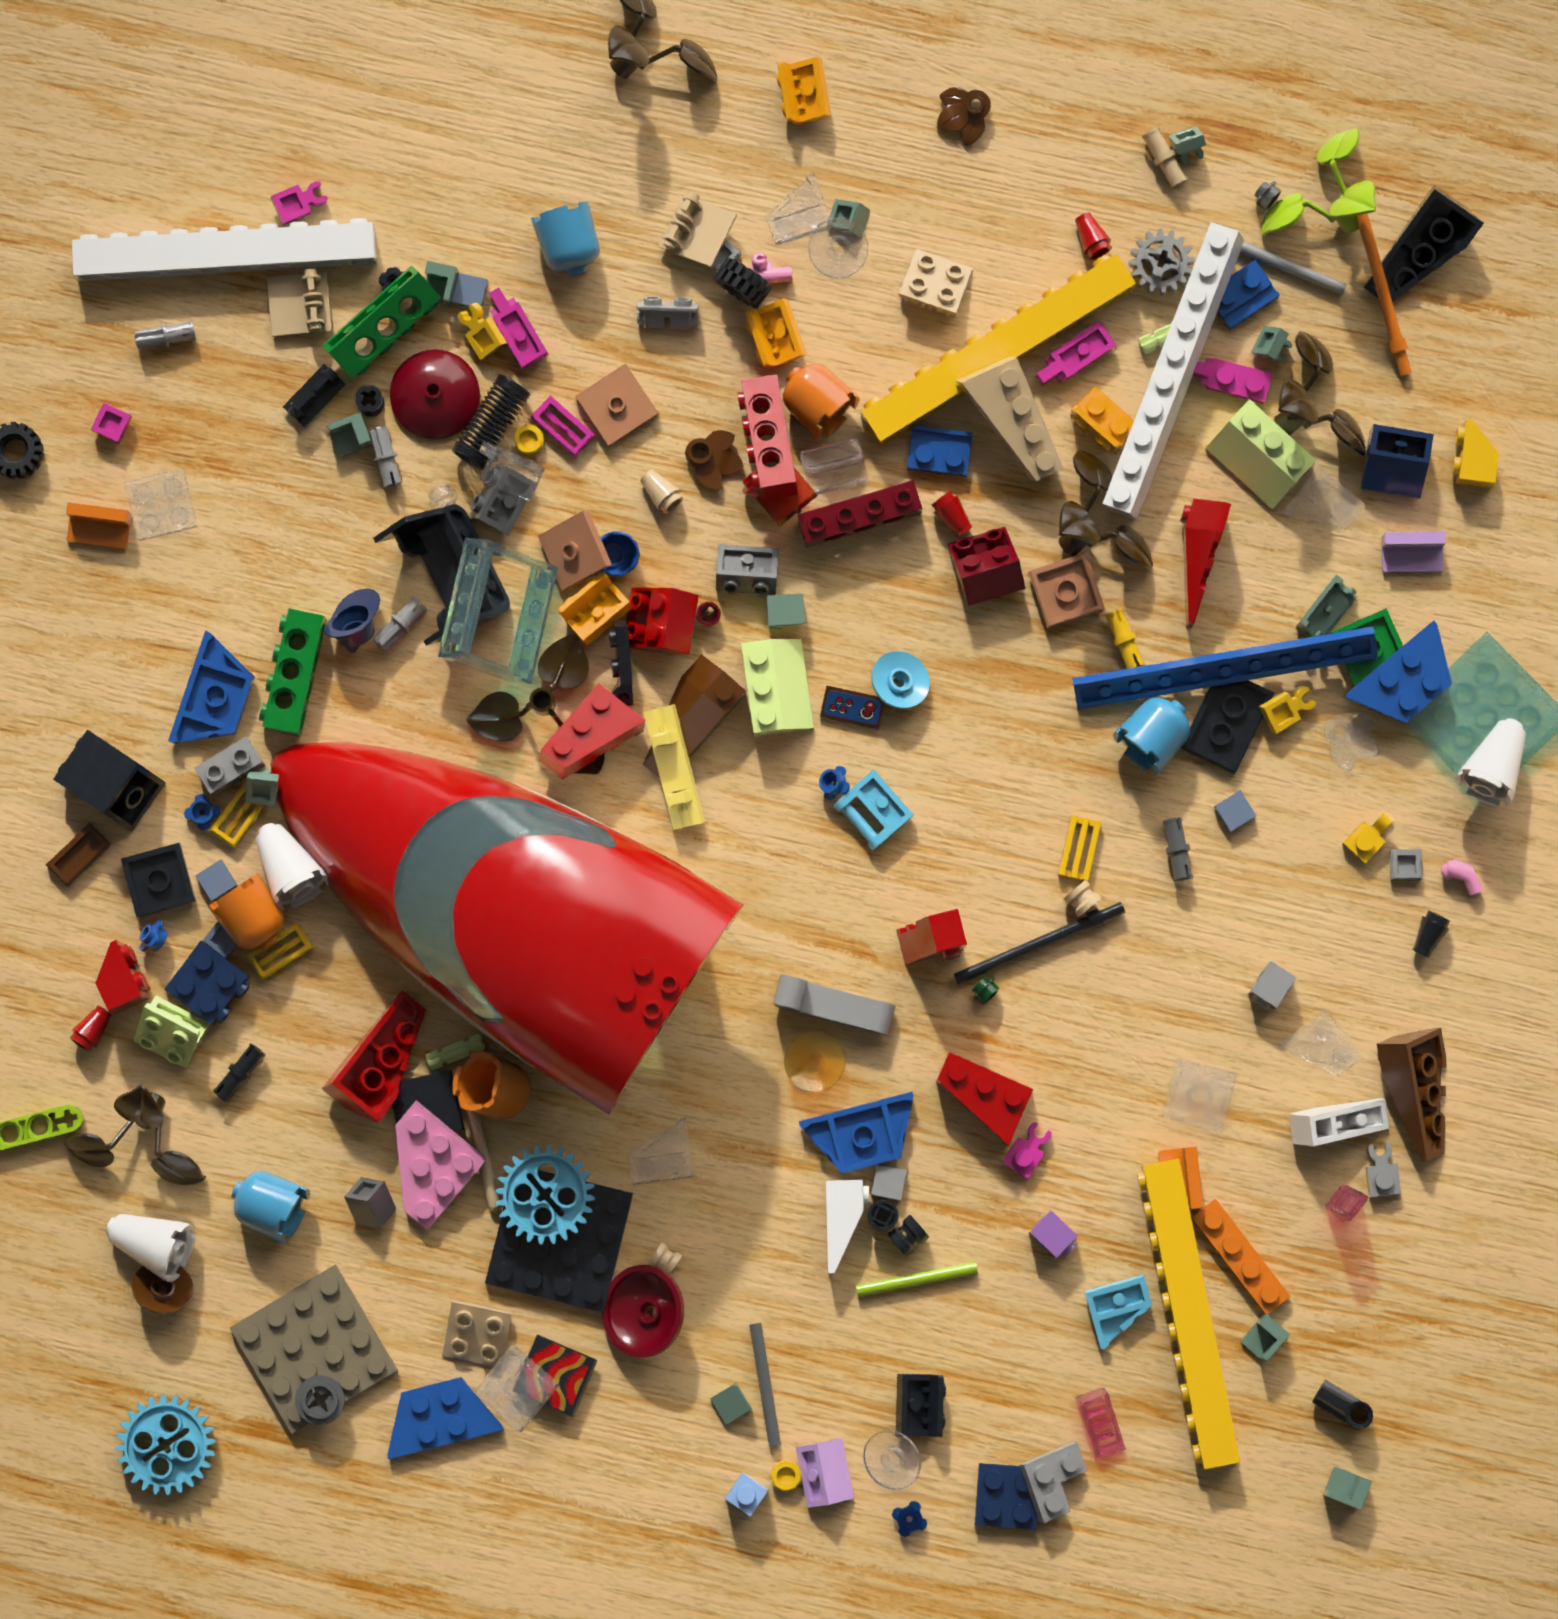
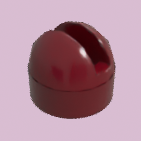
M703 602L697 607L696 619L700 624L712 626L719 621L721 611L715 603ZM709 607L713 608L714 610L703 620L701 616Z

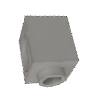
M1268 962L1248 992L1253 996L1251 1001L1266 1011L1269 1007L1273 1010L1276 1009L1297 977L1274 962Z

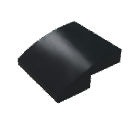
M452 1070L400 1082L397 1099L392 1104L396 1124L417 1100L454 1132L465 1130L458 1096L453 1095Z

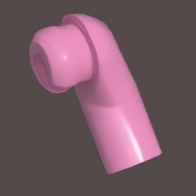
M762 253L755 254L752 257L751 269L754 273L759 274L762 279L766 280L768 284L792 282L791 267L775 268L767 260V256Z
M1450 860L1448 864L1442 866L1441 873L1443 877L1447 880L1453 878L1462 880L1469 896L1483 891L1481 883L1471 865L1458 860Z

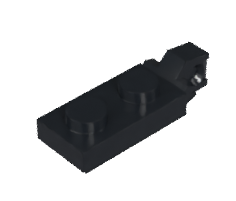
M624 620L613 621L614 630H608L610 648H615L616 659L611 660L612 677H618L617 684L611 692L627 706H632V672L628 626Z

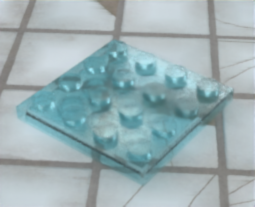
M1485 632L1448 668L1452 685L1407 722V725L1457 775L1458 771L1499 721L1514 719L1520 722L1526 731L1520 764L1521 768L1558 732V703L1488 632Z

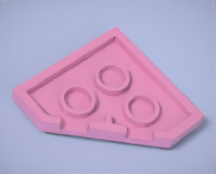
M416 1100L397 1122L395 1128L403 1208L407 1214L428 1230L482 1166L486 1158Z

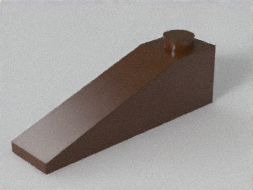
M702 654L681 676L669 705L675 704L689 758L746 696L744 688ZM651 745L643 765L660 779Z
M1432 1028L1396 1035L1377 1043V1056L1380 1062L1381 1073L1421 1161L1429 1162L1443 1155L1445 1151V1116L1440 1112L1441 1096H1446V1086H1441V1068H1446V1052L1442 1029Z

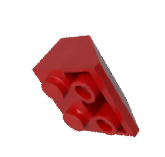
M632 587L629 602L633 607L628 611L626 620L629 648L665 654L690 655L699 595L676 588Z
M118 940L110 942L95 982L107 1010L115 1014L150 999L147 991L151 990L144 973L141 974L136 970L134 964L138 962L133 948Z

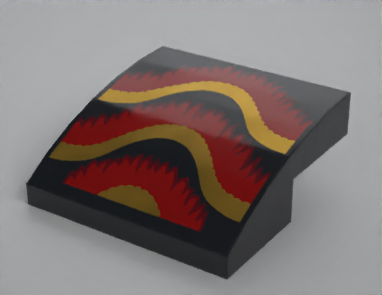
M537 1334L513 1391L574 1417L598 1360Z

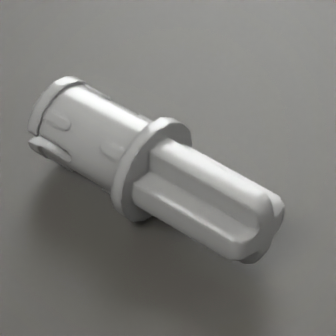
M192 321L166 326L164 323L162 324L163 327L137 331L134 335L138 349L161 345L170 347L169 344L196 340Z
M380 426L371 429L369 433L376 455L374 462H378L383 487L401 484L402 480L400 479L395 460L397 453H393L387 428Z
M412 597L396 615L392 614L390 616L392 619L374 637V642L382 650H387L404 632L408 633L410 631L408 628L427 611L426 607L422 604L412 612L420 603L418 599Z

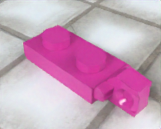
M499 287L491 291L489 296L496 308L490 311L493 316L492 318L522 370L549 356L519 302H516L514 297L507 301Z
M1098 321L1051 352L1049 357L1044 360L1047 367L1039 371L1035 377L1041 386L1055 378L1059 383L1065 379L1068 380L1116 348L1117 345L1102 323Z
M1206 358L1205 363L1197 361L1193 371V377L1201 378L1200 385L1205 386L1208 390L1246 400L1250 399L1261 404L1265 403L1273 374L1216 358Z

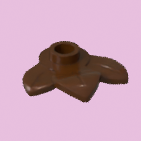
M951 87L945 90L939 97L947 107L942 110L938 117L937 129L944 132L960 131L963 143L966 146L971 145L985 131L984 118L990 112L991 100L981 90L967 92L960 87ZM975 99L980 101V108L978 110H972L971 102Z
M717 430L713 431L705 439H694L687 445L685 450L686 460L691 466L696 468L697 480L712 490H720L722 475H732L744 468L741 458L730 449L735 435L728 431ZM697 449H703L706 452V456L698 459L694 453Z

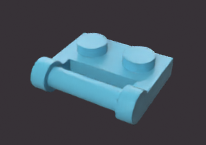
M874 769L833 805L837 812H842L869 842L867 846L872 851L877 849L914 816ZM856 797L884 827L879 834L873 830L851 805V802Z

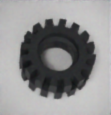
M729 257L724 261L713 278L730 295H734L739 301H743L746 305L756 309L760 307L772 289L771 285L762 279L759 274L754 273L752 269Z
M11 422L10 425L6 423L1 424L0 474L10 479L15 477L23 479L25 478L24 475H32L34 473L33 470L40 467V459L43 460L44 457L42 453L44 447L40 441L41 439L26 424H17V422ZM14 439L21 440L26 445L25 456L16 462L7 460L4 455L5 445Z

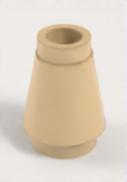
M653 469L646 472L640 479L658 511L669 514L682 503L681 490Z

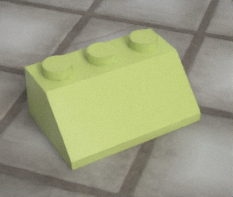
M1250 399L1206 447V450L1271 510L1316 462L1306 450Z
M769 639L741 643L754 737L814 729L801 639Z

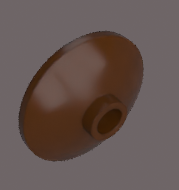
M142 1266L133 1277L132 1293L136 1302L145 1310L160 1315L173 1314L181 1311L189 1304L193 1295L192 1279L181 1266L175 1272L180 1274V1276L173 1282L162 1280Z

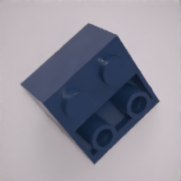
M1374 424L1369 431L1360 489L1420 499L1430 462L1434 434Z

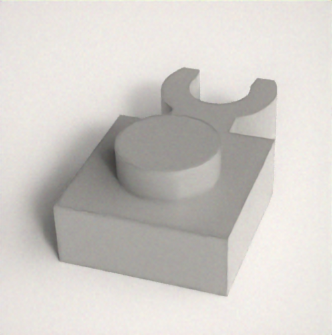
M1384 1143L1385 1152L1382 1156L1375 1154L1373 1144L1368 1145V1156L1374 1161V1166L1366 1167L1369 1197L1401 1194L1397 1163L1388 1164V1158L1392 1153L1390 1143Z

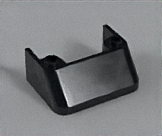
M452 504L405 516L373 537L375 543L395 538L402 553L409 557L421 556L446 608L437 614L436 619L439 631L424 640L426 646L456 638L499 617L509 610V597L467 512L459 505Z

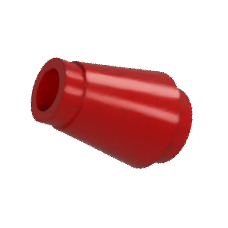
M1087 212L1078 216L1075 219L1084 254L1089 255L1090 259H1097L1110 252L1112 249L1110 245L1111 239L1092 214Z
M951 491L931 504L935 510L933 513L956 533L958 537L973 527L958 495L954 496Z
M97 1005L94 1010L72 1029L73 1034L70 1036V1039L87 1052H90L93 1047L97 1048L112 1014Z

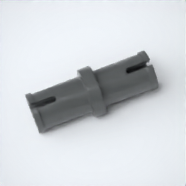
M1172 818L1163 821L1168 842L1166 853L1171 858L1174 881L1193 878L1188 856L1190 845L1186 844L1182 818Z

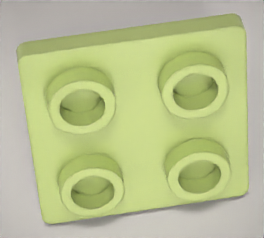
M155 996L151 1004L146 1003L143 1008L134 1042L146 1050L161 1055L173 1064L188 1068L193 1053L208 1031L210 1024Z

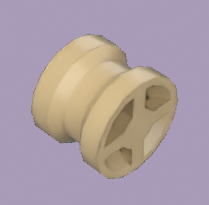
M1086 880L1063 899L1066 904H1071L1075 908V914L1078 918L1101 899L1097 893H1093L1089 889L1090 884Z
M661 1243L648 1265L658 1267L671 1275L683 1255L678 1252L672 1253L668 1250L667 1245Z

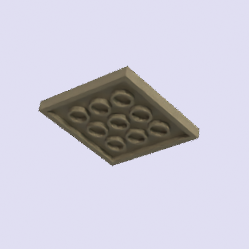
M336 1264L230 1327L291 1434L309 1424L300 1416L295 1405L296 1392L306 1379L317 1375L333 1378L342 1387L345 1396L344 1402L398 1371ZM313 1388L315 1400L309 1408L320 1405L328 1411L325 1401L332 1393L329 1392L321 1395Z

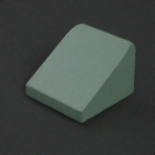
M835 199L827 228L855 237H862L870 210L858 202Z
M737 1382L710 1398L726 1425L752 1410Z

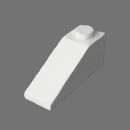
M1384 1098L1312 1108L1289 1114L1292 1142L1298 1145L1318 1146L1389 1129Z
M863 1180L825 1181L828 1273H835L863 1213V1205L869 1204V1186H863Z

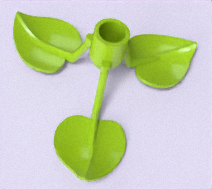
M1357 128L1331 137L1320 147L1317 153V161L1321 165L1330 163L1342 192V196L1331 205L1330 213L1307 199L1302 201L1303 197L1300 193L1287 195L1277 201L1264 217L1261 227L1263 237L1268 233L1277 232L1293 225L1302 216L1304 207L1315 210L1326 217L1331 223L1337 221L1345 233H1352L1359 229L1357 215L1376 212L1374 184L1366 180L1346 189L1337 168V162L1347 159L1356 149L1359 142V130Z

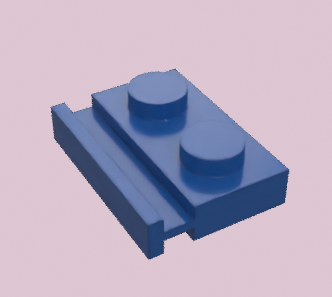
M1254 260L1231 275L1217 313L1230 331L1279 298L1280 294L1272 286L1271 281L1257 261Z
M913 425L907 470L967 477L973 433Z

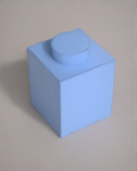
M742 1472L725 1499L751 1516L768 1489Z

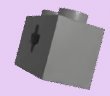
M246 736L195 767V770L209 793L216 797L247 778L248 771L256 772L259 768L265 767L266 764L251 740Z

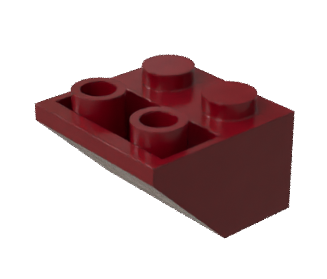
M1006 527L991 529L982 534L961 538L958 541L948 543L957 578L968 606L1026 589L1020 560Z

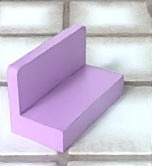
M1446 531L1385 532L1381 536L1382 571L1384 573L1441 572L1443 570V546L1446 544Z
M842 1438L796 1447L807 1508L830 1505L854 1498Z

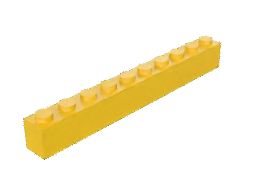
M1116 253L1110 258L1108 254L1103 255L1092 263L1094 268L1085 273L1082 270L1074 273L1067 279L1068 284L1060 289L1057 286L1048 289L1041 295L1043 299L1034 305L1031 301L1022 305L1016 310V316L1009 320L1006 317L998 320L990 326L992 331L984 336L981 333L972 336L965 342L967 346L958 352L955 349L946 352L939 358L941 362L932 368L929 364L920 368L914 373L916 378L907 383L904 380L896 383L888 389L890 394L882 399L876 396L863 405L865 409L861 411V418L878 445L882 446L913 427V425H916L966 394L957 384L956 380L1009 356L1017 357L1018 361L1134 290L1136 283L1118 254Z
M1178 1158L1142 1165V1172L1137 1173L1140 1191L1146 1190L1148 1202L1143 1203L1146 1221L1152 1220L1154 1232L1149 1233L1152 1251L1158 1250L1160 1263H1155L1158 1281H1164L1166 1293L1161 1294L1164 1311H1170L1172 1323L1167 1324L1170 1341H1176L1178 1354H1174V1362L1177 1373H1183L1185 1384L1180 1385V1392L1183 1403H1189L1191 1413L1186 1415L1189 1433L1195 1432L1197 1445H1192L1194 1460L1196 1464L1201 1463V1467L1204 1470L1240 1463L1180 1160Z

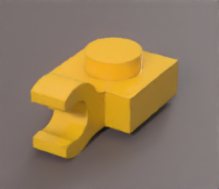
M1385 811L1371 827L1363 821L1342 844L1366 864L1386 842L1380 834L1394 821V818Z

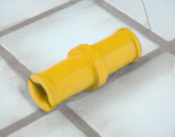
M1123 608L1105 614L1104 616L1107 618L1115 638L1113 644L1118 646L1126 669L1145 664L1135 642L1137 636L1135 632H1131Z

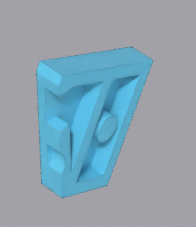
M1143 1274L1084 1291L1100 1349L1106 1348L1111 1340L1121 1331L1124 1332L1133 1324V1321L1138 1316L1143 1315L1152 1306Z

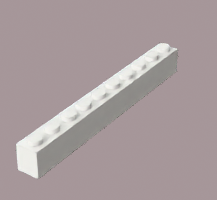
M365 218L351 219L350 223L338 224L336 220L320 221V225L308 226L306 222L290 223V227L278 228L277 224H262L260 229H248L247 226L236 225L231 226L229 231H218V228L205 227L201 228L200 232L188 233L186 229L170 230V234L158 235L157 231H142L140 236H128L127 233L118 232L111 233L110 238H98V235L85 234L81 235L80 239L72 240L73 275L78 282L377 264L375 227L373 222H368Z
M1213 222L1209 225L1102 503L1109 511L1135 520L1138 519L1193 376V371L1243 246L1244 238L1237 230Z

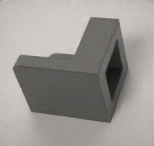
M361 1177L344 1196L357 1225L380 1229L396 1210L385 1181Z

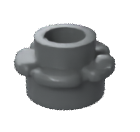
M1273 181L1270 185L1264 182L1254 194L1257 198L1256 205H1261L1265 209L1273 205L1282 192L1275 186L1277 182Z

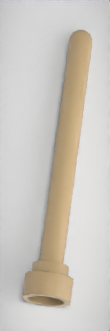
M452 1070L453 1078L456 1070ZM467 1110L475 1149L486 1158V1161L480 1167L488 1207L491 1211H498L500 1206L496 1205V1202L499 1201V1196L495 1192L497 1187L481 1116L478 1113Z

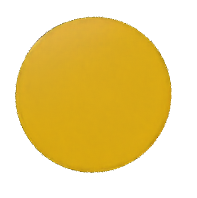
M530 424L523 425L514 434V444L521 454L533 456L542 450L544 436L538 427Z
M780 1461L771 1471V1481L780 1491H792L801 1482L800 1468L792 1461Z

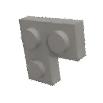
M1070 1442L1019 1464L1039 1522L1046 1523L1071 1512L1061 1482L1087 1471L1077 1442Z

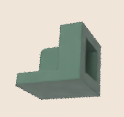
M427 261L425 268L426 281L441 297L437 304L452 307L453 293L459 273L457 267Z
M361 413L327 425L339 457H344L373 446Z
M803 594L767 596L769 630L781 629V626L802 625L805 623Z
M1263 1314L1242 1338L1241 1343L1261 1361L1267 1362L1290 1334L1267 1314Z
M1334 1467L1323 1495L1361 1510L1372 1481Z

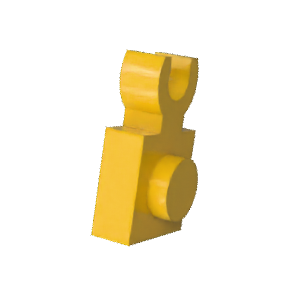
M473 303L468 306L472 311V318L467 311L458 313V318L463 325L470 328L471 331L465 334L479 359L483 360L487 359L507 342L492 317L484 320L482 307L478 303Z
M1297 687L1293 691L1292 697L1289 693L1282 692L1259 706L1272 733L1278 734L1301 720L1298 713L1299 710H1310L1316 705L1315 700L1312 699L1304 703L1302 701V696L1310 691L1309 687Z

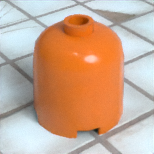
M810 364L802 369L796 367L786 377L788 383L783 392L784 404L817 441L822 437L821 434L827 438L847 421L844 414L850 406L856 409L860 401L859 396L822 364Z
M258 873L208 906L238 947L254 949L261 946L264 950L278 941L275 935L283 927L284 915L280 907L276 906L271 892Z
M480 1051L470 1054L469 1057L472 1058L467 1060L464 1066H458L453 1078V1095L458 1096L462 1109L504 1120L513 1118L526 1106L530 1096V1083L527 1074L518 1065Z

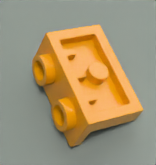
M1096 386L1088 392L1078 405L1072 408L1070 413L1074 417L1072 422L1083 432L1089 430L1096 437L1094 439L1095 443L1106 452L1111 450L1116 453L1124 445L1134 423V420Z

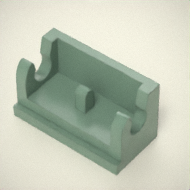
M1335 575L1296 627L1309 637L1329 634L1357 598L1355 595L1357 593L1356 590L1345 586L1343 579Z

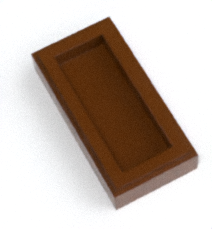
M88 823L46 866L69 887L112 844L91 823Z

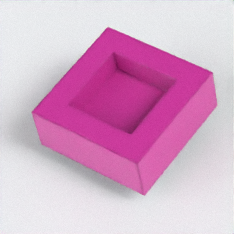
M103 403L91 431L120 444L132 416Z

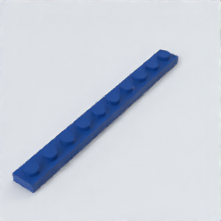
M1367 627L1072 678L1077 709L1079 710L1378 658L1374 628Z

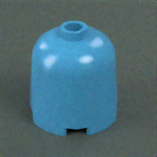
M588 201L579 202V207L570 210L566 205L540 214V217L531 218L544 259L548 267L553 271L568 272L570 277L587 272L585 266L592 264L598 258L600 252L599 242Z
M1150 698L1114 732V740L1116 743L1120 741L1124 743L1128 748L1124 753L1136 765L1145 771L1151 767L1154 769V774L1157 775L1190 736L1191 728L1185 716L1187 711L1176 700L1170 702L1163 698Z
M262 1170L255 1171L247 1176L243 1182L238 1181L233 1189L231 1197L235 1199L234 1215L242 1224L284 1245L286 1243L284 1237L286 1235L292 1237L305 1214V1211L300 1209L303 1199L309 1200L310 1190L272 1173Z

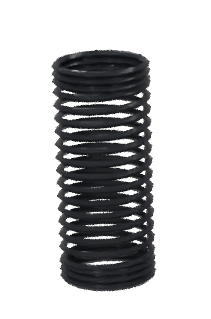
M498 374L495 382H493L494 387H490V391L487 392L488 396H484L485 400L481 401L482 405H478L479 409L476 410V414H473V418L470 419L471 423H467L468 427L464 428L465 432H461L462 437H458L459 441H456L453 448H451L455 455L480 470H484V467L488 465L487 461H490V458L485 454L493 456L489 450L496 452L492 446L499 447L496 442L501 443V439L498 437L504 438L502 433H507L504 428L510 429L506 423L512 425L513 422L510 419L516 420L512 414L517 416V411H521L519 406L523 407V402H527V399L531 396L530 392L523 386L502 374ZM494 390L500 392V393H501L502 395H504L505 397H503V396L497 394ZM492 395L498 397V398H499L500 400H502L503 402H501V401L495 399ZM488 399L493 400V401H494L495 403H497L499 406L493 404V403H492L491 401H489ZM486 404L491 405L497 411L493 410L492 408H489ZM484 409H487L495 416L491 415L490 413H487ZM480 413L485 414V415H486L487 417H489L491 420H489L488 418L484 417V416L481 415ZM478 418L483 419V420H484L485 422H487L489 425H487V424H485L484 422L480 421ZM474 422L479 423L480 425H482V426H483L484 428H486L487 430H485V429H483L482 427L478 426V425H477L476 423H474ZM472 427L477 428L479 431H481V432L484 433L485 435H483V434H481L480 432L474 430ZM469 431L475 433V434H476L477 436H479L481 439H479L478 437L472 435ZM466 436L471 437L472 439H474V440H475L476 442H478L479 444H477V443H475L474 441L470 440V439H469L468 437H466ZM463 440L469 442L470 444H472V445H473L474 447H476L477 449H475V448H473L472 446L466 444Z

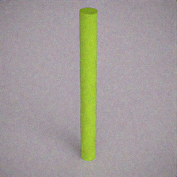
M976 1262L855 1286L857 1296L862 1297L978 1274Z

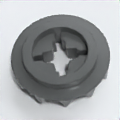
M323 1375L312 1376L306 1379L296 1392L295 1405L297 1411L304 1420L311 1424H328L334 1421L343 1411L345 1396L342 1387L331 1377ZM313 1388L321 1395L329 1392L332 1393L325 1401L328 1411L320 1405L309 1408L315 1400Z

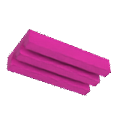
M551 395L530 417L533 422L574 458L595 438L594 433ZM550 405L553 406L580 430L585 437L580 439L547 408ZM544 414L551 422H553L560 430H562L569 438H571L577 444V446L573 448L566 440H564L557 432H555L548 424H546L540 418V416Z

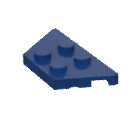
M1433 620L1345 694L1344 697L1351 702L1354 701L1374 712L1387 715L1395 721L1406 724L1452 685L1437 623Z
M208 631L204 633L168 739L173 744L235 735L255 676Z
M913 1091L799 1121V1125L841 1174L899 1159L902 1155L914 1097Z
M462 1377L401 1392L387 1456L388 1459L501 1431L504 1430V1427L487 1408L485 1403L474 1393Z

